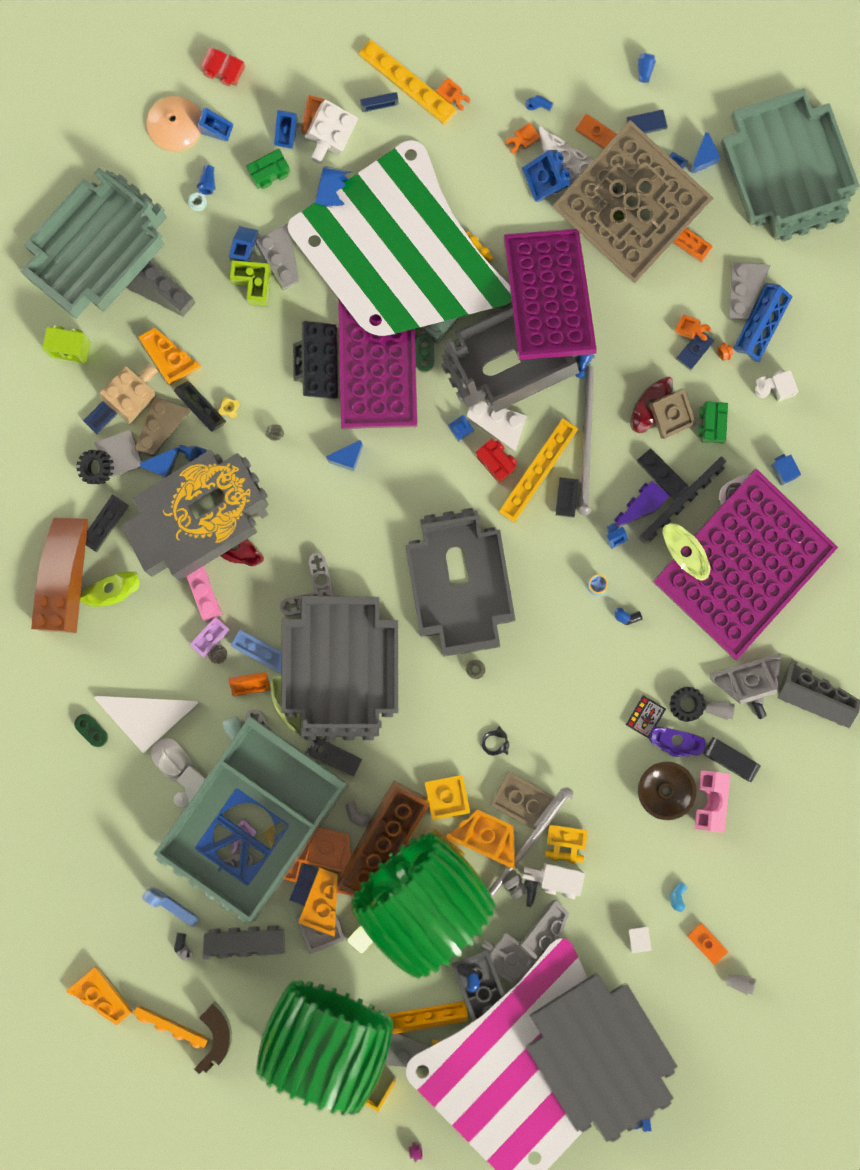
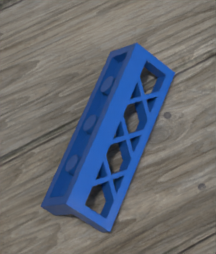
M766 283L733 349L738 353L747 354L755 362H759L793 296L781 285ZM782 294L785 298L782 304L779 305V298ZM775 311V317L771 321V314ZM766 327L767 333L765 337H763L762 331ZM758 344V351L754 354L752 351L755 345Z

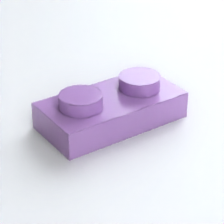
M215 616L189 645L205 658L230 629Z

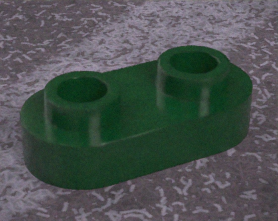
M421 334L415 340L416 368L423 373L431 371L434 366V340L428 334ZM423 342L428 343V346L426 348H423L421 346ZM425 360L428 362V365L422 366L421 362Z
M81 714L75 719V729L92 746L102 747L107 743V732L92 716ZM83 720L87 721L86 727L81 726ZM96 734L100 735L99 741H96L94 739V736Z

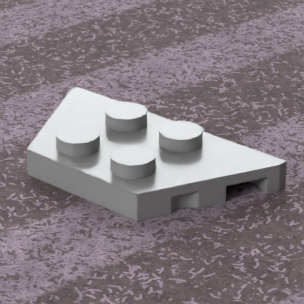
M778 653L710 674V680L739 704L776 694L781 654Z

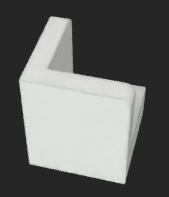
M648 926L629 929L631 953L652 950Z

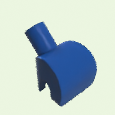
M179 445L178 447L179 452L186 454V459L190 462L207 452V449L198 446L186 447Z

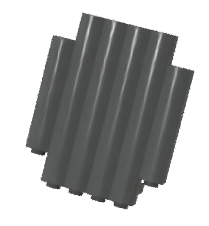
M302 596L301 619L281 620V713H285V717H297V713H300V737H304V740H316V737H324V740H336V737H343V740H355V737H362V740H374V737L379 736V728H382V720H379V713H382V717H393V713H398V620H379V597Z
M594 973L529 1015L541 1036L526 1045L525 1048L577 1132L580 1130L581 1132L587 1131L592 1127L591 1123L593 1122L595 1128L606 1142H614L621 1137L620 1134L623 1131L635 1129L638 1126L637 1122L642 1119L646 1121L655 1115L654 1111L661 1108L663 1110L671 1105L670 1101L674 1098L661 1077H670L675 1073L674 1069L678 1066L627 983H623L609 992L599 974Z

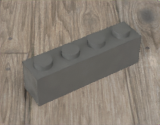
M151 261L126 287L130 291L182 317L195 304L190 294Z
M791 659L780 685L777 698L833 721L838 725L850 728L859 713L860 700L841 688L835 689L829 683L830 681L825 678L820 680L812 675L813 671L808 668L802 669L797 666V661Z
M279 925L267 926L268 929L260 930V926L248 927L247 931H240V927L228 928V932H221V928L209 929V933L204 934L203 960L210 959L211 956L228 958L232 957V955L247 957L252 956V954H256V956L284 954V929H279Z

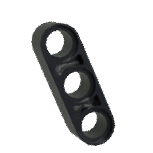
M712 737L703 753L706 757L752 783L761 767L757 762Z

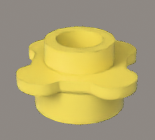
M224 397L219 409L220 415H228L230 418H235L237 416V408L240 407L239 401H233L228 397Z

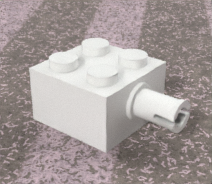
M325 99L319 105L305 134V138L317 144L311 159L321 164L327 150L336 155L340 154L358 118Z
M544 863L542 871L524 867L523 872L530 873L531 875L523 874L522 879L539 882L540 887L543 888L545 893L556 895V891L562 892L564 897L575 899V896L581 895L585 876L583 871Z

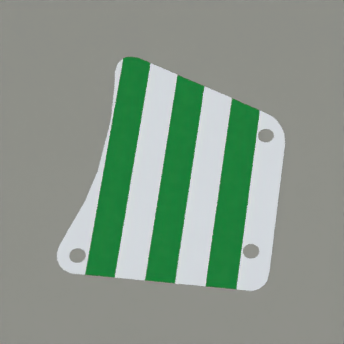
M409 140L401 143L345 181V187L336 191L339 199L345 205L328 207L313 203L292 217L288 223V232L358 324L372 334L378 336L396 334L504 306L511 301L510 285L479 253L452 214L439 187L427 150L417 141ZM409 149L415 150L417 152L416 159L412 161L407 160L405 152ZM313 235H317L321 239V243L317 247H312L308 243L309 238ZM373 314H378L381 316L382 322L378 326H373L370 324L369 318Z

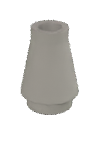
M730 701L707 702L706 713L726 720L728 718L733 719L735 704L730 703Z
M728 974L726 986H730L746 995H753L756 979L751 978L752 976Z

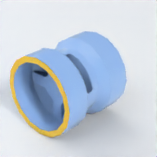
M598 574L592 576L587 583L588 591L593 595H601L608 587L607 579Z

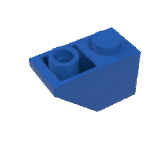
M239 226L231 245L229 254L231 262L232 260L251 262L258 230Z

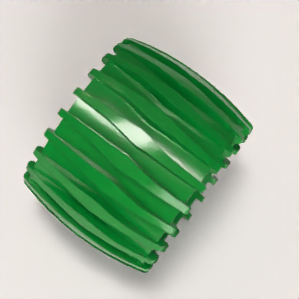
M430 832L426 835H419L418 840L416 838L410 839L411 844L408 846L402 844L400 846L401 850L398 853L394 854L391 852L389 854L390 859L384 864L380 862L378 864L380 868L375 873L370 872L368 874L370 879L360 884L361 890H357L354 893L355 898L351 900V910L370 940L393 964L415 978H421L422 975L428 977L430 971L437 973L440 971L439 966L443 964L446 966L450 965V959L456 954L460 957L462 955L461 950L467 944L470 947L474 944L472 939L476 934L481 936L483 925H489L490 920L488 917L494 915L493 909L495 908L490 892L469 862L449 843L435 833Z
M303 980L292 981L280 996L267 1022L259 1048L256 1074L261 1081L266 1080L268 1087L276 1086V1092L279 1094L284 1091L290 1094L289 1099L294 1100L295 1097L304 1100L303 1105L305 1106L308 1103L318 1105L317 1110L322 1111L323 1108L330 1109L331 1114H335L337 1111H341V1115L345 1116L348 1112L350 1115L358 1114L371 1096L383 1071L390 1049L394 1022L390 1016L386 1015L384 1017L382 1010L376 1012L374 1005L366 1006L362 1004L363 999L359 998L355 1001L349 998L350 994L347 992L343 996L336 993V988H332L331 991L324 989V984H319L318 987H315L311 981H307L306 984H304Z

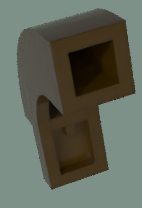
M216 1002L199 1017L210 1029L213 1036L211 1051L194 1068L199 1075L202 1071L207 1073L213 1067L212 1061L219 1066L227 1056L232 1042L230 1021L224 1010Z

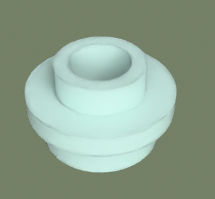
M195 192L189 196L188 205L194 211H201L206 207L207 199L204 194ZM196 200H201L199 205L194 204Z

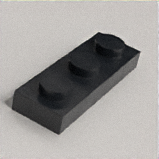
M189 381L175 388V394L211 432L226 423V420Z
M651 448L637 459V463L674 500L678 499L689 489V485Z
M112 494L87 530L86 546L97 553L129 505Z

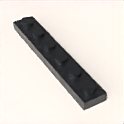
M721 456L639 536V539L643 543L647 540L651 542L658 535L656 531L660 527L664 528L665 525L671 522L669 518L674 513L678 515L685 508L683 504L687 500L691 503L699 495L696 492L701 487L705 489L712 482L710 478L714 474L718 476L725 469L723 465L727 461Z

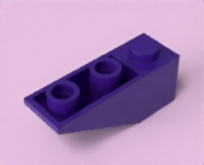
M653 481L649 484L645 482L638 491L641 493L638 498L635 499L633 497L626 505L628 510L625 513L620 512L614 519L617 522L615 524L616 528L655 513L669 497V494Z

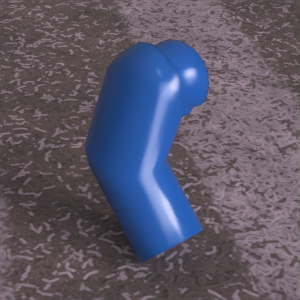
M537 95L529 98L525 106L531 111L540 107L550 111L554 103Z

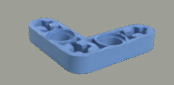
M155 887L147 889L142 896V899L154 907H164L193 927L200 919L193 912Z

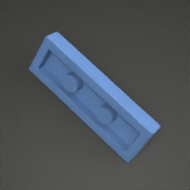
M239 629L231 647L281 674V652Z

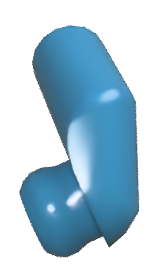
M681 881L670 894L671 906L678 912H682L685 909L682 894L688 888Z

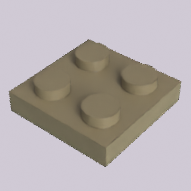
M681 388L649 403L662 439H666L696 424L685 389Z

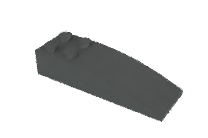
M485 950L451 964L474 1022L505 995L489 951ZM461 963L475 970L478 974L480 986L475 992L467 990V978L457 972Z

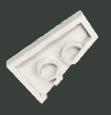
M482 401L470 406L467 414L469 420L490 433L512 451H516L526 415L507 409H502L495 413L492 406L488 407L487 403Z

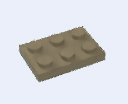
M508 771L490 806L535 830L537 826L534 824L555 796Z

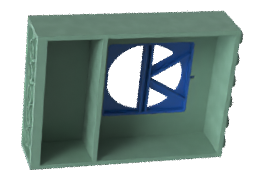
M249 717L154 852V855L157 856L156 860L162 865H170L174 868L172 872L181 878L183 876L188 878L190 885L196 889L202 888L205 890L204 894L208 898L219 900L222 908L229 912L234 911L237 913L236 917L244 923L254 922L344 794L349 784L262 723ZM242 803H253L265 809L271 816L275 827V837L271 849L222 814L229 808ZM217 822L234 833L217 842L213 841ZM242 839L239 867L230 866L222 861L216 851ZM249 844L265 855L260 862L252 866H247Z

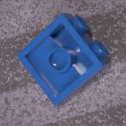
M548 150L522 167L535 202H540L549 195L558 193L571 185L569 180L571 178L570 172L564 168L562 163L564 157L558 150Z

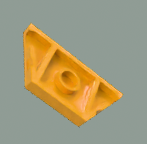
M476 810L467 820H464L445 837L507 867L515 868L514 826L487 813Z

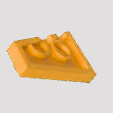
M156 328L138 337L168 386L201 368L197 361H194L187 353L176 347L172 341Z
M319 868L298 922L335 937L337 873Z
M97 966L66 991L68 994L80 999V1002L97 1010V1013L115 1025H118L133 1012Z

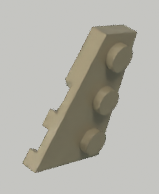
M154 397L135 450L154 457L191 410Z

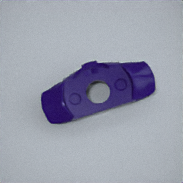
M654 726L649 736L650 742L654 746L660 747L662 751L669 753L673 757L701 755L706 744L705 738L667 727ZM674 735L682 736L683 741L680 745L672 743Z

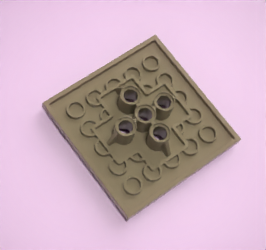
M630 120L552 207L635 284L714 198ZM644 182H648L651 186L650 190L646 193L640 191V185ZM622 184L623 191L620 194H615L613 192L614 185ZM636 197L637 204L634 207H629L627 205L628 198ZM646 209L650 210L651 217L648 220H643L641 212ZM622 211L624 213L623 220L615 221V212Z

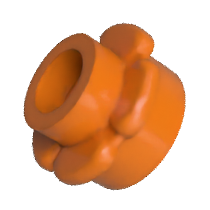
M723 342L717 347V353L722 361L730 360L731 355H733V349L730 344Z

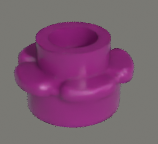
M413 1142L412 1146H409L410 1159L414 1158V1162L423 1159L421 1143L416 1144Z

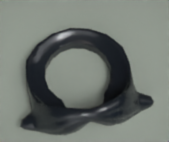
M498 726L497 730L487 732L483 736L482 748L488 755L496 756L502 753L508 755L510 743L507 740V734L501 726ZM489 736L505 738L503 745L496 751H489L485 746V741Z
M525 880L524 886L527 889L526 906L532 907L537 893L538 882Z

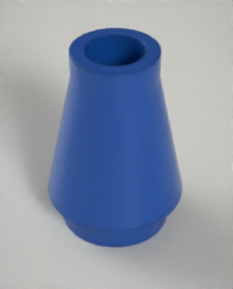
M640 54V58H638L639 82H650V77L656 63L654 55Z
M211 165L203 166V171L197 184L198 191L204 195H211L216 189L215 168Z

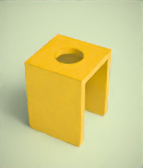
M393 1077L378 1104L368 1099L365 1105L379 1112L394 1086L396 1078Z

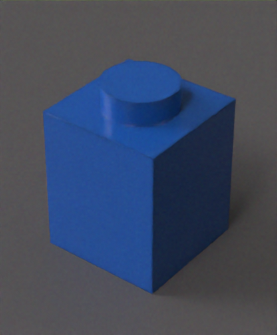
M780 455L774 459L775 462L771 465L781 486L801 476L792 455Z

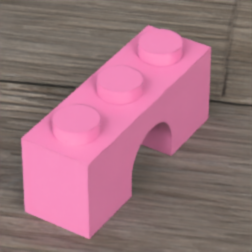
M204 565L186 577L201 617L206 622L214 619L215 616H222L223 613L211 587L210 578Z
M701 771L699 790H703L707 794V804L704 809H697L695 829L715 832L725 831L731 774Z

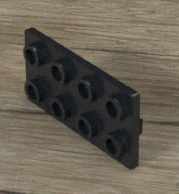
M311 321L302 322V340L293 344L294 381H303V396L326 399L338 398L336 324Z

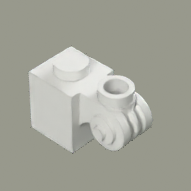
M791 370L775 372L774 376L769 379L766 376L756 379L755 394L759 398L767 397L772 390L777 401H781L795 396L799 392Z
M191 764L177 780V782L185 787V792H178L174 796V803L178 807H187L207 778Z

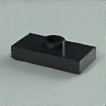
M559 477L555 516L575 517L579 479Z

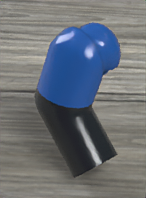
M616 608L614 611L615 619L624 625H630L643 620L640 611L633 614L625 612L623 608Z
M461 963L457 972L467 978V990L475 992L480 986L478 974L475 970Z

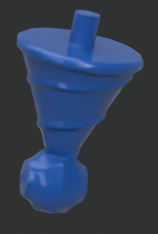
M593 354L578 355L579 373L576 374L577 378L584 377L585 372L583 369L595 358Z

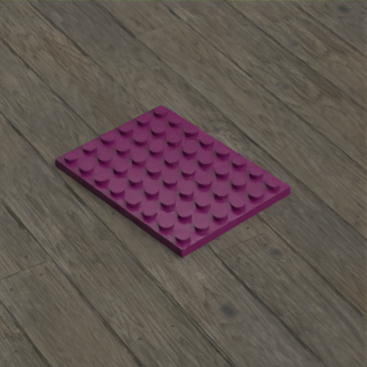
M754 469L694 535L705 550L710 564L709 576L705 580H698L682 569L673 558L652 582L734 660H737L835 552L838 546L758 469ZM684 546L681 549L683 557H689L692 553L688 546Z

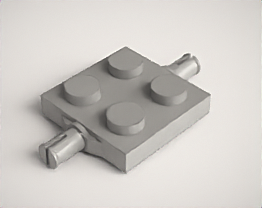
M504 933L496 945L485 939L481 946L491 951L490 956L497 974L512 984L517 985L532 968L534 960L518 946L520 941L507 933Z

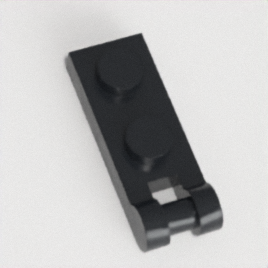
M316 737V740H312L313 743L307 749V754L353 777L355 776L362 762L361 758ZM320 745L325 747L322 754L317 752Z

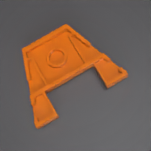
M320 827L284 880L297 882L301 863L341 872V878L351 858L349 834ZM337 887V893L353 896L352 893Z

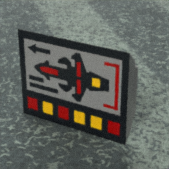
M642 695L626 726L649 739L651 729L657 726L666 708Z

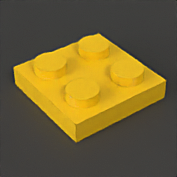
M463 775L425 782L432 820L470 813Z

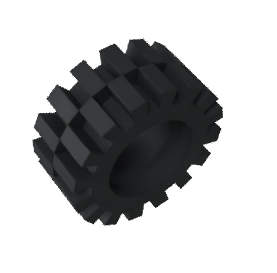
M88 450V452L82 453L84 456L79 457L81 462L77 461V465H80V468L76 469L81 472L78 476L83 477V482H87V484L106 483L105 481L110 480L108 476L113 475L110 470H114V466H111L114 462L109 460L111 456L106 454L107 452ZM94 460H97L100 465L97 474H93L91 471V464Z
M683 687L675 691L669 702L670 710L674 714L673 716L684 722L697 720L703 715V711L706 708L704 695L698 689H694V687ZM684 697H690L695 702V707L690 712L682 710L680 702Z

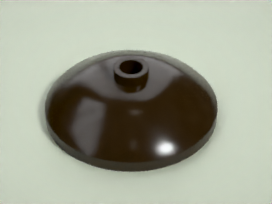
M674 762L656 763L650 766L639 780V801L645 811L657 819L675 820L684 816L692 808L696 799L695 780L691 773L680 764ZM664 787L669 789V793L666 795L662 793Z

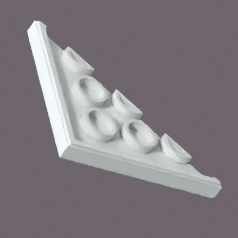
M539 126L538 132L541 137L543 153L548 150H558L563 155L564 161L562 163L564 168L570 172L571 178L569 180L572 185L593 160ZM571 185L558 193H553L552 196H562Z
M95 697V700L142 753H145L199 704L198 701Z

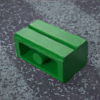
M279 148L246 165L247 171L257 189H266L272 185L271 182L277 179L283 180L291 172Z
M705 402L703 407H700L699 418H702V426L699 425L698 437H702L701 442L719 444L726 442L728 403Z

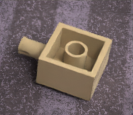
M148 364L139 375H136L128 367H125L100 392L102 401L127 423L131 424L154 400L155 392L147 383L158 373L157 369L153 365Z

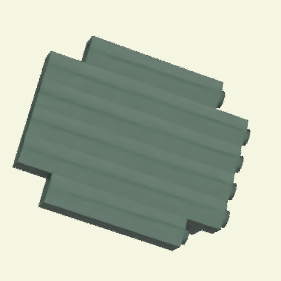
M805 88L733 111L731 118L737 133L723 137L721 145L750 226L756 225V227L766 224L768 220L775 241L781 240V242L790 240L792 235L799 234V236L808 234L810 229L816 228L821 230L826 228L829 223L834 222L836 225L845 221V218L850 213L847 207L851 201L850 197L856 194L855 192L860 185L830 103L812 108Z
M99 167L94 174L101 183L97 185L93 181L89 183L83 179L24 244L34 257L20 272L75 319L91 302L104 312L165 245L161 240L163 238L162 235L156 231L167 218L164 214L165 209L158 203L153 204V200L147 194H140V190L134 184H127L128 181L121 174L117 176L112 171L106 170L104 172Z

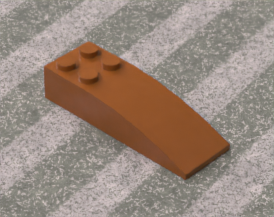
M53 518L38 570L31 629L44 632L77 633L88 519Z
M394 780L366 827L337 886L353 895L357 890L360 891V884L370 879L368 874L370 872L375 873L380 868L378 866L380 862L384 864L390 859L389 854L391 852L396 854L401 850L400 846L402 844H407L430 805L428 798Z

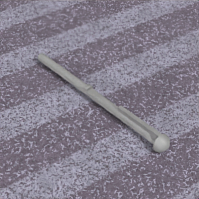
M587 367L583 465L582 467L580 466L577 507L581 515H588L592 511V508L588 507L594 367Z
M562 788L534 825L537 827L523 844L519 853L515 855V867L567 799H573L574 794L570 788ZM506 866L488 890L492 897L514 869Z

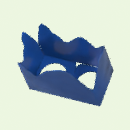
M328 166L323 167L315 203L328 207L345 205L339 199L336 191L345 187L344 182L348 180L345 174L351 173V171Z

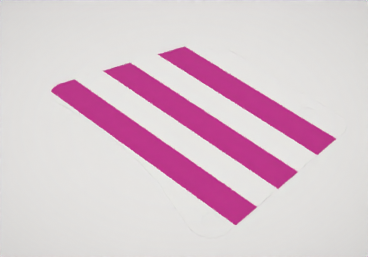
M557 939L550 944L521 981L484 1015L455 1035L415 1055L410 1059L406 1067L408 1082L495 1170H547L582 1133L581 1130L577 1132L525 1048L526 1045L541 1036L529 1015L587 978L573 945L567 939ZM425 1065L428 1067L429 1075L426 1078L422 1079L416 1075L418 1066ZM533 1151L541 1155V1161L537 1165H532L528 1161V1155Z

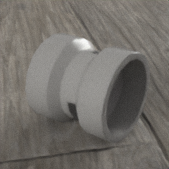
M519 873L503 883L504 887L511 892L510 896L513 900L518 899L527 892Z

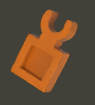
M447 78L436 91L448 103L452 104L455 102L457 108L461 111L464 110V106L460 104L461 101L470 103V98L467 95H461L462 88L450 78Z
M530 122L515 132L516 138H508L505 144L506 146L511 143L515 145L511 149V154H514L521 145L525 150L540 141L541 137Z
M684 314L675 329L676 334L690 339L698 335L703 341L707 340V336L702 333L704 331H712L709 325H701L699 319Z

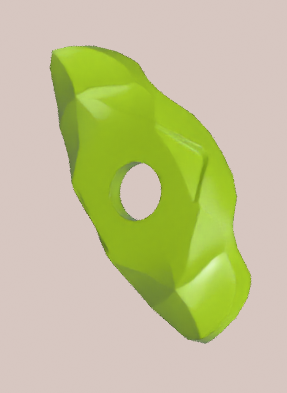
M119 572L100 579L81 593L80 602L89 607L110 606L123 601L129 594L138 590L140 586L137 572ZM108 583H113V591L106 593L105 586Z

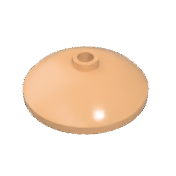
M169 96L156 102L148 113L146 121L148 134L152 141L164 150H185L192 146L201 134L198 128L201 113L192 101L184 97ZM175 117L176 120L172 122L170 118Z

